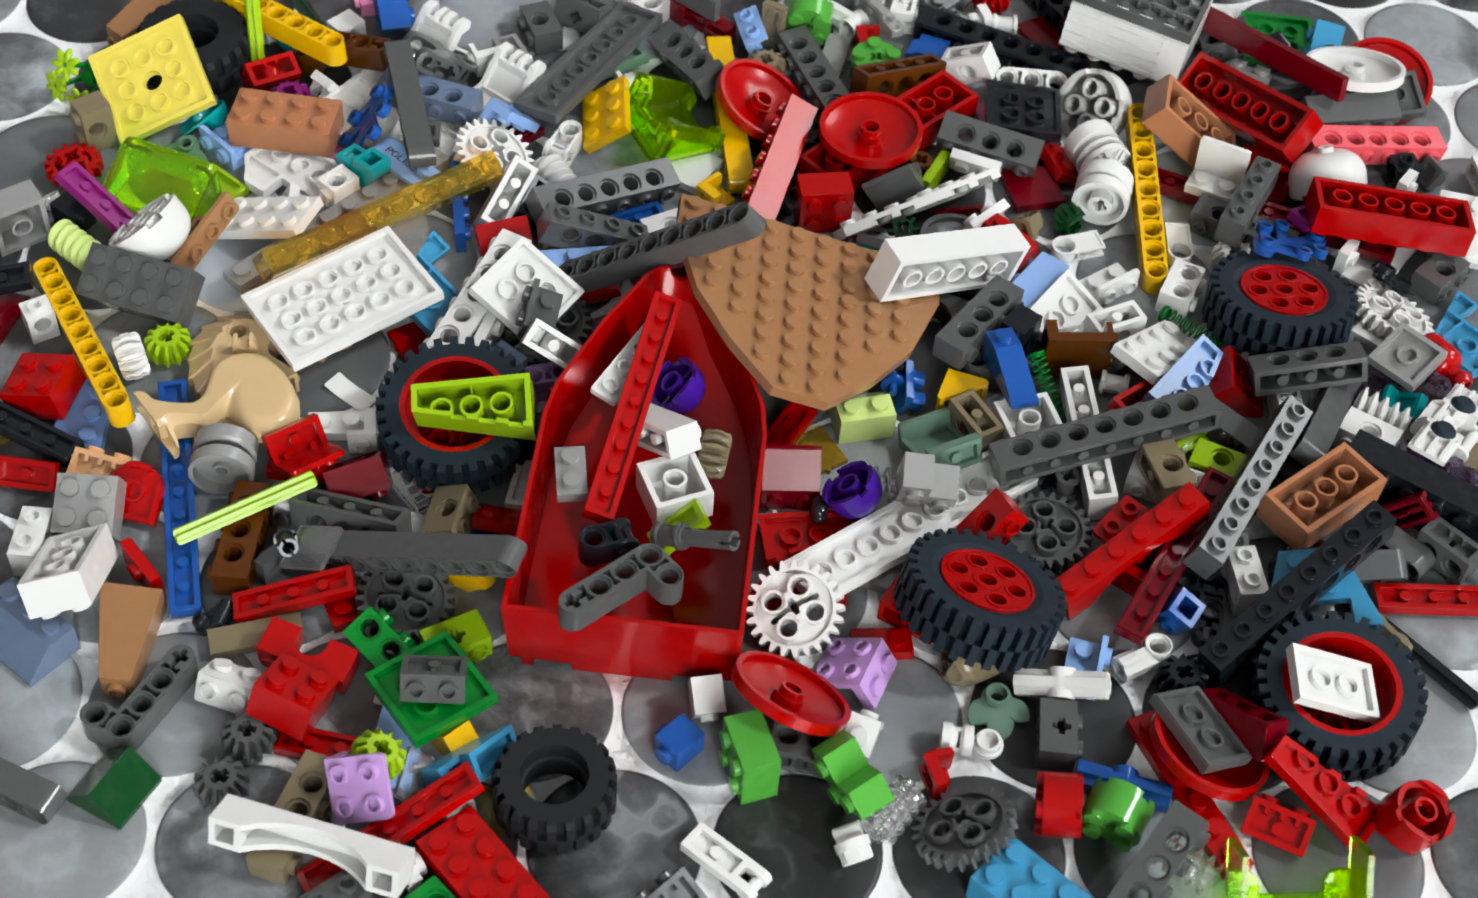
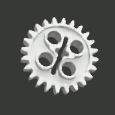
M485 118L480 123L476 119L471 124L466 122L464 127L459 129L452 142L454 146L451 151L456 153L453 160L460 162L457 169H465L464 177L471 176L473 178V185L480 182L482 190L486 186H489L490 190L493 189L504 167L516 155L531 165L535 162V160L530 158L533 151L526 150L529 143L520 141L523 137L522 134L515 136L513 134L514 128L507 130L504 123L498 126L495 119L490 124H488Z
M1371 282L1367 285L1363 283L1354 293L1358 296L1356 315L1362 317V323L1370 325L1368 327L1369 330L1377 331L1378 337L1383 335L1387 338L1402 322L1422 335L1435 332L1432 329L1434 324L1428 321L1430 317L1422 314L1424 310L1417 308L1416 302L1408 301L1407 297L1400 296L1387 285L1383 288L1379 283L1373 285Z
M793 559L791 567L788 568L783 561H780V570L778 571L769 566L770 576L766 577L763 574H759L758 576L762 584H751L756 595H748V601L753 603V606L747 607L746 613L753 615V617L746 620L748 626H757L751 634L753 637L763 635L759 641L760 646L764 647L770 643L769 652L775 653L780 649V655L783 657H787L790 651L794 659L798 660L800 651H804L805 655L811 658L812 648L822 653L820 643L824 641L832 645V641L829 638L830 633L834 635L840 634L839 630L835 627V623H844L843 617L837 615V613L846 611L845 605L837 603L844 598L843 593H834L839 587L838 582L828 583L831 579V573L828 571L820 575L822 568L819 564L810 570L808 560H805L802 567H799L796 559ZM797 583H807L808 590L804 594L796 595L793 593V588ZM813 595H819L818 599L809 601ZM771 599H781L782 604L778 610L770 611L767 609V604ZM793 604L799 607L800 613L797 615L791 612L790 606ZM822 608L824 610L823 617L817 621L810 620L809 613L812 609ZM781 618L778 623H771L772 620ZM787 624L798 626L797 632L791 637L782 635V630Z

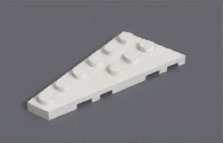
M994 167L976 175L974 172L969 173L954 182L953 180L947 181L934 189H925L916 193L917 195L906 199L905 203L899 205L898 202L884 207L885 211L877 213L876 210L862 215V220L855 222V219L852 218L840 223L841 228L833 232V236L835 239L842 241L858 235L859 232L863 233L891 223V219H901L902 214L907 217L959 198L1001 177L998 167Z

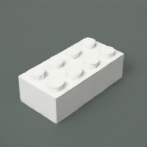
M107 523L47 538L17 584L30 619L38 617L50 619L63 611L72 609L73 612H79L91 606L119 556Z

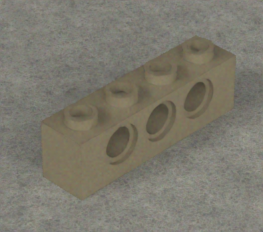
M306 749L274 807L320 821H326L332 809L323 760L328 758V756ZM314 789H318V790H319V791L314 792V793H309V791L314 790ZM277 849L249 851L246 856L249 874L287 886L291 876H296L295 872L300 870L304 853Z

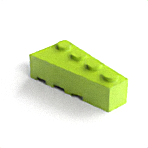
M530 372L410 384L411 411L417 426L537 441L534 386Z

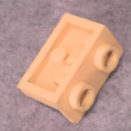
M88 445L87 449L75 446L66 473L109 475L121 465L131 461L132 458L117 452L114 453V456L104 454L105 450L92 445Z

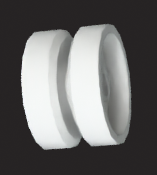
M1095 159L1082 166L1071 199L1085 213L1082 219L1095 225H1111L1123 219L1128 211L1130 197L1134 188L1133 175L1123 164L1111 159Z

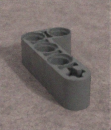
M642 544L562 592L558 599V623L561 628L570 632L581 630L645 590L659 603L674 605L682 598L684 571L657 544Z
M184 644L176 645L169 649L119 709L98 700L90 701L82 706L79 717L86 737L107 750L131 746L137 751L196 681L199 669L193 649Z

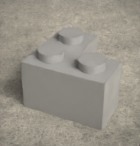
M905 452L898 466L895 501H902L904 506L909 507L929 504L932 505L933 509L948 510L949 507H954L958 501L960 466L935 463V455Z

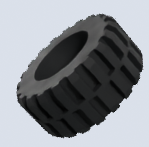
M552 724V728L544 729V726L533 728L534 732L529 734L527 731H524L516 736L517 742L510 741L505 745L503 754L498 755L494 763L495 770L492 772L491 779L493 809L496 812V820L499 826L505 828V834L512 841L519 839L521 847L528 850L531 847L537 848V853L548 854V850H557V854H565L569 848L574 847L575 851L584 848L585 841L594 842L601 836V830L608 828L611 823V816L615 814L617 774L614 759L609 756V750L603 743L597 744L595 736L588 732L583 735L581 734V729L570 726V729H564L560 724ZM548 774L570 776L580 782L585 788L576 798L562 804L542 803L533 799L525 792V789L532 781Z

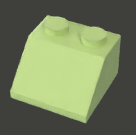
M872 392L858 394L828 409L838 444L891 438L894 435L897 414L891 396L888 393Z

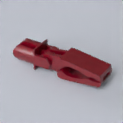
M670 0L669 19L682 27L686 26L687 23L693 25L695 29L704 34V39L706 36H731L732 45L735 43L737 23L721 15V9L720 19L714 23L677 1Z

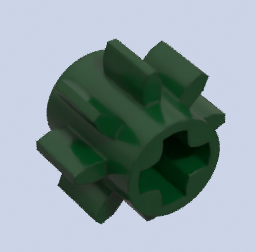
M1074 202L1070 205L1063 203L1054 210L1053 216L1056 220L1051 224L1063 235L1066 233L1069 235L1075 234L1083 227L1084 222L1081 218L1085 216V213Z
M902 214L901 219L897 221L891 219L893 229H888L887 233L889 236H895L894 238L918 234L920 227H913L916 224L915 217L909 220ZM901 228L903 230H906L908 228L909 233L906 234L903 232L900 234L899 230Z

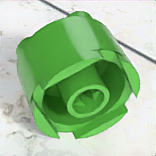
M787 0L788 12L785 30L805 25L818 46H822L831 31L834 10L831 0Z
M869 37L867 41L859 43L852 50L849 71L850 79H852L853 66L900 59L901 51L893 45L882 41L879 37Z
M1102 777L1097 778L1083 805L1081 817L1083 824L1082 832L1092 839L1102 837L1111 841L1112 846L1121 852H1130L1132 847L1140 843L1155 810V804L1152 799L1148 803L1142 797L1144 791L1130 782L1114 777H1109L1108 782H1101Z

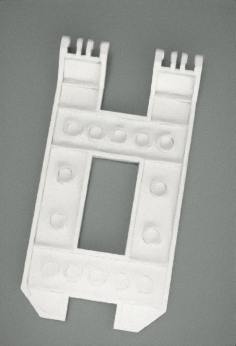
M429 0L423 4L410 31H417L437 40L446 49L454 52L462 34L469 30L471 21L465 17L458 20V13L451 11L445 6L440 9L439 2ZM414 40L411 42V47L420 50L422 42ZM504 42L497 47L480 83L473 88L483 90L484 107L491 97L513 106V101L545 72L546 64L540 60L532 64L533 56L528 53L525 54L521 49L514 52V45ZM363 69L324 97L342 100L344 126L341 134L345 131L351 133L355 127L347 122L349 114L354 109L360 111L371 99L370 91L384 72ZM428 117L429 122H441L440 147L436 148L448 156L450 160H453L456 153L451 151L454 146L452 142L459 129L464 126ZM252 148L244 154V183L249 187L250 191L258 196L267 197L282 185L287 188L291 182L301 186L300 193L302 195L318 196L317 178L339 164L334 159ZM415 189L408 191L363 220L370 226L413 193ZM324 204L316 215L328 209L330 206L328 204Z

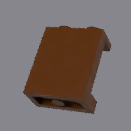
M1046 320L1039 351L1045 350L1044 353L1047 357L1040 362H1048L1044 369L1049 368L1051 370L1044 375L1060 378V368L1088 365L1091 378H1101L1102 370H1108V367L1113 365V354L1110 351L1114 344L1118 342V333L1113 331L1112 322L1105 323L1103 333L1059 332L1057 320Z

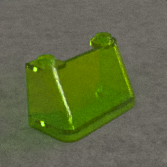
M637 71L630 87L631 135L648 161L667 157L670 162L716 152L723 145L726 135L720 127L711 126L709 129L699 127L690 114L691 109L696 104V95L689 83Z
M127 137L120 145L102 184L126 208L139 211L163 194L168 193L171 195L174 193L188 210L191 221L197 214L205 216L222 194L218 171L210 162L136 137Z

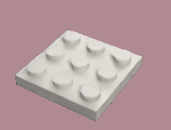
M522 237L470 287L468 293L517 335L519 326L515 325L519 310H524L525 302L521 301L525 286H531L535 278L541 279L539 287L563 294L557 321L583 296L585 290L528 240Z

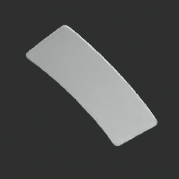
M340 372L324 384L332 393L359 411H365V408H369L376 402V397L356 386Z

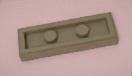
M300 611L275 616L302 627L304 635ZM273 617L206 629L211 659L228 658L257 652L256 647Z

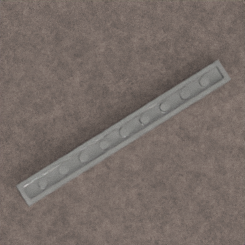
M434 147L436 165L433 167L441 172L450 166V158ZM389 171L374 182L362 187L316 215L298 239H276L223 272L224 280L242 294L309 253L310 250L307 242L345 210L364 219L413 188Z

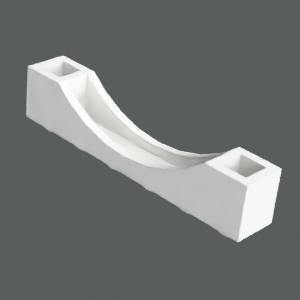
M227 794L209 815L208 844L238 853L277 849L314 855L346 870L361 884L364 890L389 898H398L414 873L415 848L232 794Z

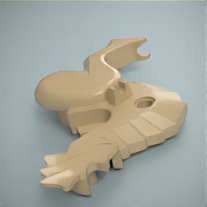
M235 313L232 316H217L218 321L202 326V331L190 343L191 352L187 360L189 366L188 382L189 387H195L198 400L191 403L166 402L155 400L143 391L133 393L142 405L137 407V411L174 459H177L180 455L178 439L194 438L198 430L206 425L215 423L234 424L245 428L255 436L259 443H263L262 435L299 419L300 401L297 392L300 391V375L294 372L291 367L276 359L280 352L252 315ZM350 345V346H348V347H345V348H343V349H341V350H339V351H342V350H344V349H346V348H349V347H351L352 345ZM327 357L319 360V362L324 363Z

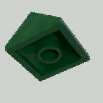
M131 746L113 748L105 753L67 799L74 805L121 830L162 782V778Z

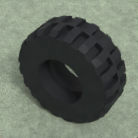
M173 0L169 4L160 5L154 12L148 13L143 22L140 23L136 33L180 14L184 18L214 95L227 92V89L237 86L241 81L244 64L251 62L247 22L232 6L228 7L224 2L212 0ZM154 75L148 80V83L154 88H158L162 82V76Z

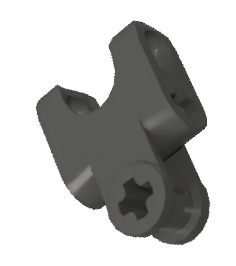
M410 31L403 38L410 39V43L414 40L422 42L421 49L416 50L412 48L416 68L428 76L468 86L467 78L471 72H476L479 68L469 58L446 49L439 41L420 32Z

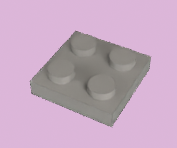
M1402 322L1368 356V364L1410 392H1414L1447 358L1448 351Z

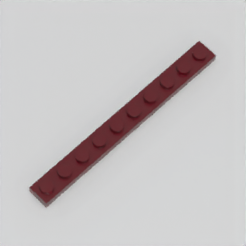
M1157 168L1161 195L1193 205L1197 203L1200 197L1184 192L1185 183L1189 177ZM1266 201L1258 214L1275 222V219L1288 222L1290 229L1300 232L1298 237H1304L1307 233H1310V231L1304 233L1287 218L1290 208ZM1326 235L1325 246L1340 250L1348 240ZM1361 241L1357 252L1360 253L1359 257L1375 262L1382 260L1391 265L1397 247Z

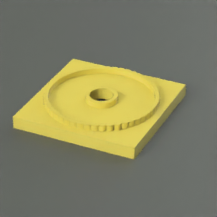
M180 14L88 56L101 94L111 106L116 133L120 144L124 147L217 104L184 18ZM154 75L162 76L160 86L154 90H148V80Z

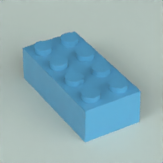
M1017 838L1008 839L1010 848H999L1001 857L991 855L989 857L990 864L984 863L970 877L966 892L967 898H1092Z

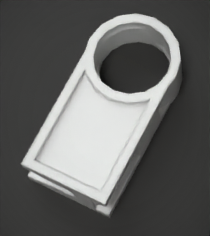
M1165 222L1164 234L1168 265L1172 267L1176 258L1191 263L1194 251L1190 225L1188 223ZM1172 253H1182L1186 258L1176 257Z
M1097 230L1056 237L1052 242L1050 255L1064 263L1104 256L1102 249H1105L1106 246ZM1057 247H1066L1071 252H1062Z

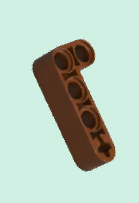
M336 31L343 35L347 52V62L342 66L381 72L386 70L384 42L392 41L391 39ZM296 49V55L305 76L310 77L315 69L322 73L328 67V65Z

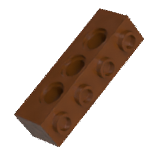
M930 53L853 66L850 93L868 91L898 97L941 70L946 71L947 62Z
M237 480L234 492H230L228 495L227 505L272 487L273 483ZM275 505L221 528V539L217 538L214 545L215 560L214 563H209L207 570V580L212 582L214 594L232 595V593L253 588L256 578L254 560L263 551L270 526L269 519L273 514Z

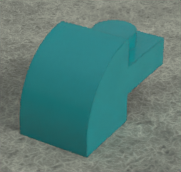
M354 143L335 155L337 164H343L359 177L360 186L369 185L388 173L391 168L390 158L373 146L365 150Z

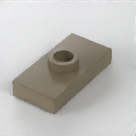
M772 0L763 1L761 20L768 36L767 40L761 42L763 46L776 50L778 33L785 31L788 6Z

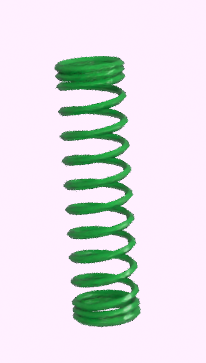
M1168 305L1164 306L1158 314V321L1160 322L1168 318L1170 322L1175 319L1174 323L1176 325L1180 322L1179 329L1184 327L1188 318L1182 319V314L1176 317L1177 311L1172 313V308ZM1192 320L1186 324L1184 332H1182L1185 334L1191 328L1188 337H1190L1197 330L1198 327L1197 323L1192 326ZM1200 327L1197 330L1194 339H1197L1201 335L1203 327ZM1205 330V331L1203 332V334L1206 333L1205 336L1207 337V335H1208V330ZM1211 333L1207 338H1210V341L1215 345L1217 344V347L1220 349L1223 339H1213L1214 336Z
M1045 350L1028 354V360L1041 358L1031 363L1030 366L1044 364L1032 370V372L1045 371L1035 376L1034 379L1048 377L1036 383V385L1049 384L1039 389L1038 392L1052 390L1048 392L1049 397L1055 396L1051 398V401L1056 399L1059 395L1051 393L1055 392L1057 388H1048L1055 382H1045L1053 377L1052 375H1044L1051 369H1041L1048 365V362H1040L1047 357L1044 353ZM1052 401V403H1056L1054 404L1055 407L1059 405L1061 401ZM1055 407V409H1059L1057 413L1063 409L1062 407ZM1058 413L1060 419L1065 418V413Z

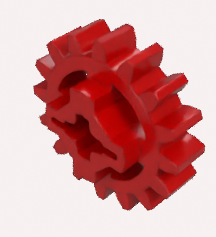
M72 142L69 147L66 144H62V149H52L54 155H46L47 161L44 162L47 179L52 180L54 186L59 184L54 179L59 170L61 171L74 161L78 162L94 178L102 177L101 170H104L101 152H96L95 146L88 148L85 142L81 146H77L76 142Z

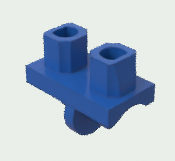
M907 359L901 371L896 372L893 370L880 381L882 390L890 394V396H894L896 414L902 415L907 408L919 412L925 404V394L914 391H920L924 386L925 373L914 370V361Z

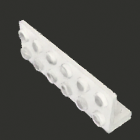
M1410 168L1398 181L1396 189L1416 192L1418 184L1415 182L1419 172ZM1355 239L1348 240L1339 250L1332 271H1338L1340 273L1339 278H1346L1349 283L1356 287H1361L1363 283L1367 285L1371 282L1373 285L1379 283L1385 288L1386 284L1372 276L1373 271L1370 267L1377 262L1359 257L1360 253L1357 250L1361 241ZM1397 248L1391 263L1397 270L1395 274H1398L1417 249Z

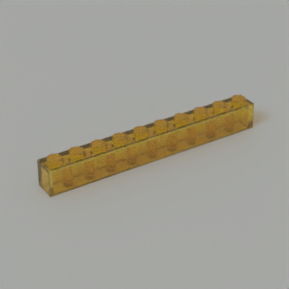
M490 150L263 249L254 258L253 263L264 283H268L386 226L394 229L495 184L505 172L493 150Z

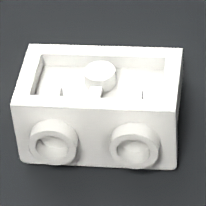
M1116 262L1079 280V282L1102 306L1112 303L1118 297L1132 293L1138 286L1140 271L1135 268L1127 272Z

